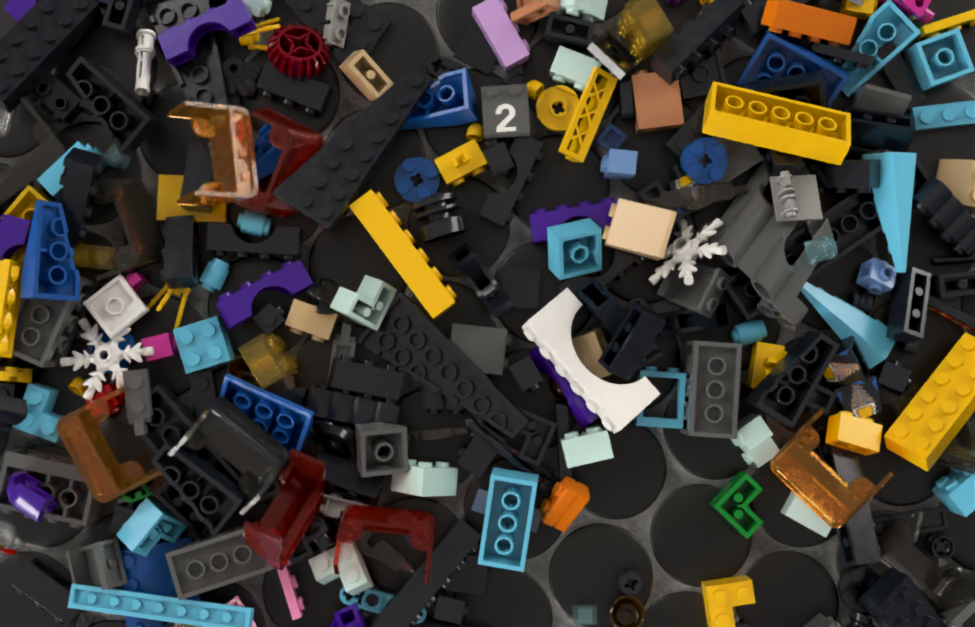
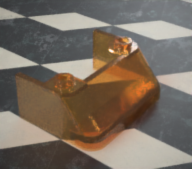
M184 101L168 112V117L190 119L193 132L198 137L209 138L214 182L202 184L198 191H192L178 199L177 205L215 206L248 200L258 193L251 116L244 107Z
M124 385L59 419L56 426L62 442L93 498L102 503L109 502L162 475L157 467L145 473L142 465L137 461L131 460L119 465L98 426L110 414V407L106 400L122 393Z
M821 408L772 458L770 468L784 484L830 527L841 528L894 474L890 471L876 486L870 480L863 477H858L848 484L813 451L818 446L820 437L812 427L825 412Z

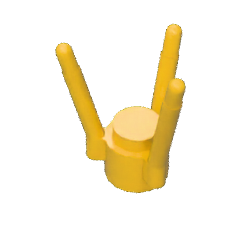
M280 17L257 23L258 29L239 37L240 45L248 46V50L267 51L266 45L256 44V42H260L259 33L279 29L281 27L280 24H271L279 22L281 20Z
M165 284L147 307L150 310L167 291L156 308L157 311H160L172 293L178 297L183 293L174 329L179 328L186 301L192 289H169L168 285Z

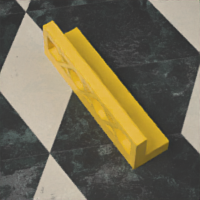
M594 66L558 150L566 155L565 159L571 162H584L618 81V78L613 77L597 66ZM570 140H572V143H571V145H570V147H569V150H568L567 147H568V145H569V143H570Z
M10 259L0 260V357L12 358L20 305L21 273L23 268L22 262Z

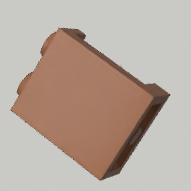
M516 0L517 10L511 12L510 16L512 22L526 26L561 9L560 0Z
M648 70L634 72V75H631V84L636 115V134L681 128L684 125L679 80L677 79L673 84L669 85L655 72L648 73Z

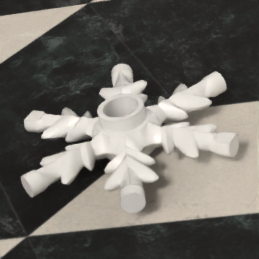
M716 218L711 225H705L701 233L697 232L696 238L690 240L693 233H690L693 226L687 227V221L685 219L678 222L680 231L674 233L678 238L672 245L670 244L666 248L663 260L672 256L673 258L663 262L664 265L655 269L656 273L648 278L651 284H657L662 277L667 278L670 271H674L675 266L681 263L678 271H680L678 278L684 277V284L692 285L694 283L692 273L698 270L693 266L696 264L695 260L698 255L701 259L704 255L711 259L712 254L726 255L727 247L718 246L719 243L717 242L710 245L706 243L699 247V244L708 241L707 238L717 233L715 230L720 228L723 222Z
M82 318L78 321V324L85 333L80 334V337L90 340L87 345H94L95 351L91 355L85 350L84 355L77 351H72L74 357L60 358L61 367L74 365L73 371L78 370L83 365L86 369L90 363L96 365V371L89 373L93 377L83 383L84 386H88L83 398L91 401L96 389L98 392H102L101 380L106 382L104 377L106 371L110 370L113 372L112 381L116 379L117 390H120L122 386L124 387L122 371L128 370L127 368H120V361L126 359L131 363V359L142 363L141 356H153L154 348L153 346L140 348L142 343L139 342L131 349L129 344L125 350H120L118 343L126 340L122 336L129 333L131 328H127L113 340L111 339L108 343H104L101 341L103 333L98 335V324L95 323L91 327L88 320Z

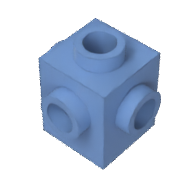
M874 257L861 263L856 284L875 295L892 290L896 283L894 267L889 265L888 262Z

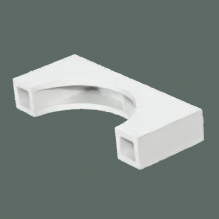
M567 287L532 316L522 328L525 336L530 341H534L539 347L542 356L549 359L555 365L557 373L569 381L572 390L577 395L583 397L589 410L596 413L602 419L603 426L615 434L622 430L656 399L660 392L646 376L630 384H613L596 377L582 364L574 350L571 339L572 321L582 303Z

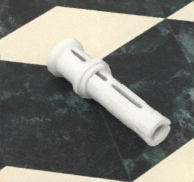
M140 29L136 32L138 45L134 52L138 58L134 92L139 96H148L150 94L151 63L156 55L154 42L157 40V34L150 29Z

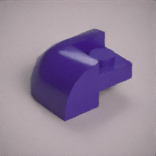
M25 471L15 472L9 478L6 488L8 500L16 510L40 523L45 514L54 511L58 502L54 501L55 497L40 489L43 482Z

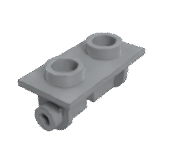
M330 0L327 3L325 20L331 21V23L324 25L322 38L325 39V44L329 46L333 44L344 48L351 3L345 0Z
M335 493L323 495L324 504H321L319 513H323V516L339 520L341 512H344L343 521L356 525L365 523L369 505L355 500L343 499L341 495Z

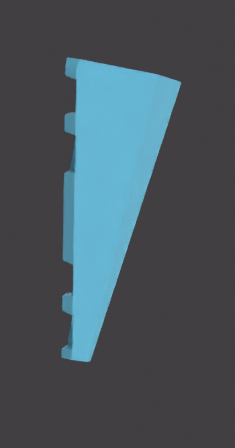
M885 152L863 154L862 160H880V187L872 188L873 200L883 233H885L887 238L888 251L892 255L895 266L894 271L895 273H906L917 153Z
M808 282L804 284L801 292L838 337L842 340L849 336H854L869 369L888 357L896 341L886 337V325L878 319L875 320L869 317L863 311L842 299L831 296L822 288L815 287Z

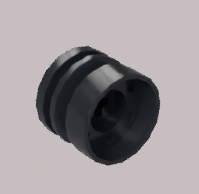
M457 192L433 194L411 205L413 212H422L414 217L415 221L427 222V224L418 228L422 244L445 240L468 231L464 215L453 216L452 214L461 208L460 203L449 204L458 199Z

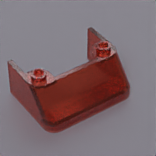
M266 107L253 110L252 116L272 125L269 132V140L274 147L282 150V153L266 192L259 188H253L248 191L240 188L230 194L223 190L220 196L253 212L289 217L297 211L275 198L272 193L324 146V140L318 132Z
M292 448L289 451V466L287 468L284 467L279 475L278 480L281 481L280 490L260 523L255 521L252 524L246 521L244 524L243 537L245 538V544L272 567L283 570L321 506L323 495L325 494L326 463Z
M357 504L349 505L344 509L338 527L333 562L335 574L340 575L344 543L352 544L357 542L361 538L362 531L410 535V543L414 549L427 551L424 583L429 584L435 531V518L431 513Z

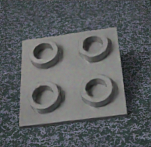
M786 170L781 171L780 176L769 177L776 222L823 219L816 174L792 176Z

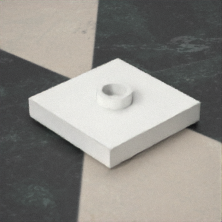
M121 274L83 302L112 340L150 311Z

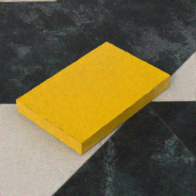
M159 174L156 220L166 221V217L194 215L197 222L227 223L228 192L221 183L215 185L217 203L215 207L212 206L211 213L184 210L179 204L184 175Z

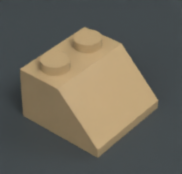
M939 159L936 179L942 181L967 211L975 212V160Z

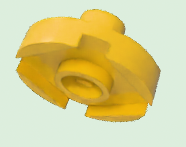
M556 85L544 90L536 102V117L541 125L554 132L567 131L579 102L576 92L564 85ZM558 103L563 104L562 109L565 111L555 114L552 106H557Z
M0 367V381L32 383L33 369Z

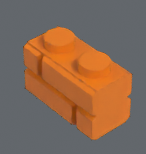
M568 476L564 477L561 482H557L552 489L551 496L548 499L545 498L540 504L539 510L543 523L551 527L554 526L562 532L566 531L590 500L589 488Z

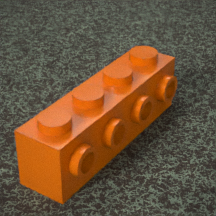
M767 0L761 20L762 25L769 26L768 31L782 34L783 30H787V36L801 39L803 34L808 36V41L820 43L821 39L827 40L825 45L839 48L840 44L850 45L857 22L856 17L789 0Z

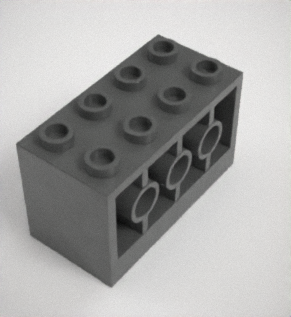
M80 275L79 301L21 298L12 355L42 368L61 367L60 358L67 357L80 327L78 321L84 318L87 308L83 302L95 293L99 283Z
M685 341L684 373H686L683 429H680V433L697 437L737 439L742 344Z
M28 448L5 451L0 474L1 512L6 514L20 512L9 502L6 488L9 478L13 473L25 471L43 482L40 489L55 497L54 501L58 502L54 511L44 515V518H47V522L61 524L63 521L70 523V527L84 529L85 526L92 525V523L101 520L112 466Z
M264 519L219 533L215 537L210 536L173 548L167 552L165 556L178 599L189 598L273 570L275 562L265 533Z

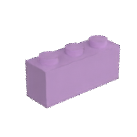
M485 0L472 7V16L506 73L527 61L531 49L527 41L520 38L518 34L520 30L517 23L512 22L508 17V8L503 0Z

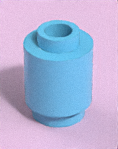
M245 210L244 214L240 213L237 221V227H240V232L258 237H263V235L269 236L272 226V219L267 218V215Z
M213 257L212 261L208 262L199 279L203 283L201 287L213 293L215 289L220 291L230 272L228 270L230 265Z
M753 319L733 326L734 330L731 331L733 342L742 344V347L762 341L763 338L767 337L766 327L762 320Z

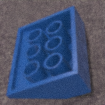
M767 29L736 84L822 70L827 108H830L850 76L847 69L786 35L771 32Z
M226 373L212 424L293 461H297L309 439L314 412Z
M192 537L178 538L174 543L167 540L159 541L146 557L132 552L128 547L121 548L120 551L128 581L127 584L120 585L121 590L171 596L173 591L176 592L165 554L173 548L191 543ZM200 594L189 597V599L201 601ZM125 616L126 627H161L162 621Z

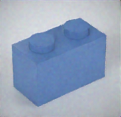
M609 149L607 154L601 158L600 172H604L603 178L631 181L636 175L638 151Z

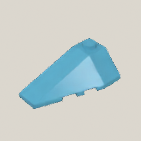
M891 0L886 1L870 16L866 26L851 49L854 52L875 56L874 66L868 65L867 69L853 66L854 61L846 59L841 66L849 71L850 76L841 89L847 97L851 96L921 35V31ZM893 41L896 49L882 61L877 56L878 48Z

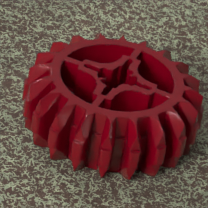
M289 23L287 28L281 26L279 30H274L268 41L267 53L270 63L273 64L274 69H280L281 75L288 73L290 78L295 75L300 80L302 76H306L309 79L311 74L317 76L319 71H324L325 66L329 62L330 46L324 43L323 33H317L316 28L310 29L308 24L300 26L298 23L296 26H292Z

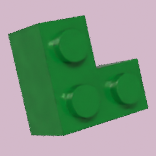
M741 470L709 502L746 539L764 523L747 507L763 489L746 472Z

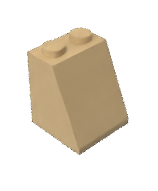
M619 198L616 204H611L608 216L612 217L610 226L605 225L601 239H605V246L656 261L664 258L677 212Z

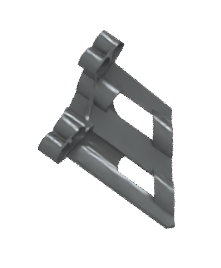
M763 161L720 220L723 222V225L715 230L717 231L715 235L707 238L708 241L699 244V247L706 243L710 245L716 242L719 243L718 246H726V255L712 254V257L718 262L728 264L733 268L738 266L751 279L753 288L761 296V300L757 305L758 310L767 317L777 318L778 322L785 328L795 330L808 312V308L797 296L834 236L828 218H825L823 213V219L805 220L812 239L792 266L787 262L784 251L785 241L800 220L776 222L774 205H771L763 195V191L770 183V178ZM806 164L800 175H810ZM704 222L697 232L701 233L705 225L709 226L712 223Z

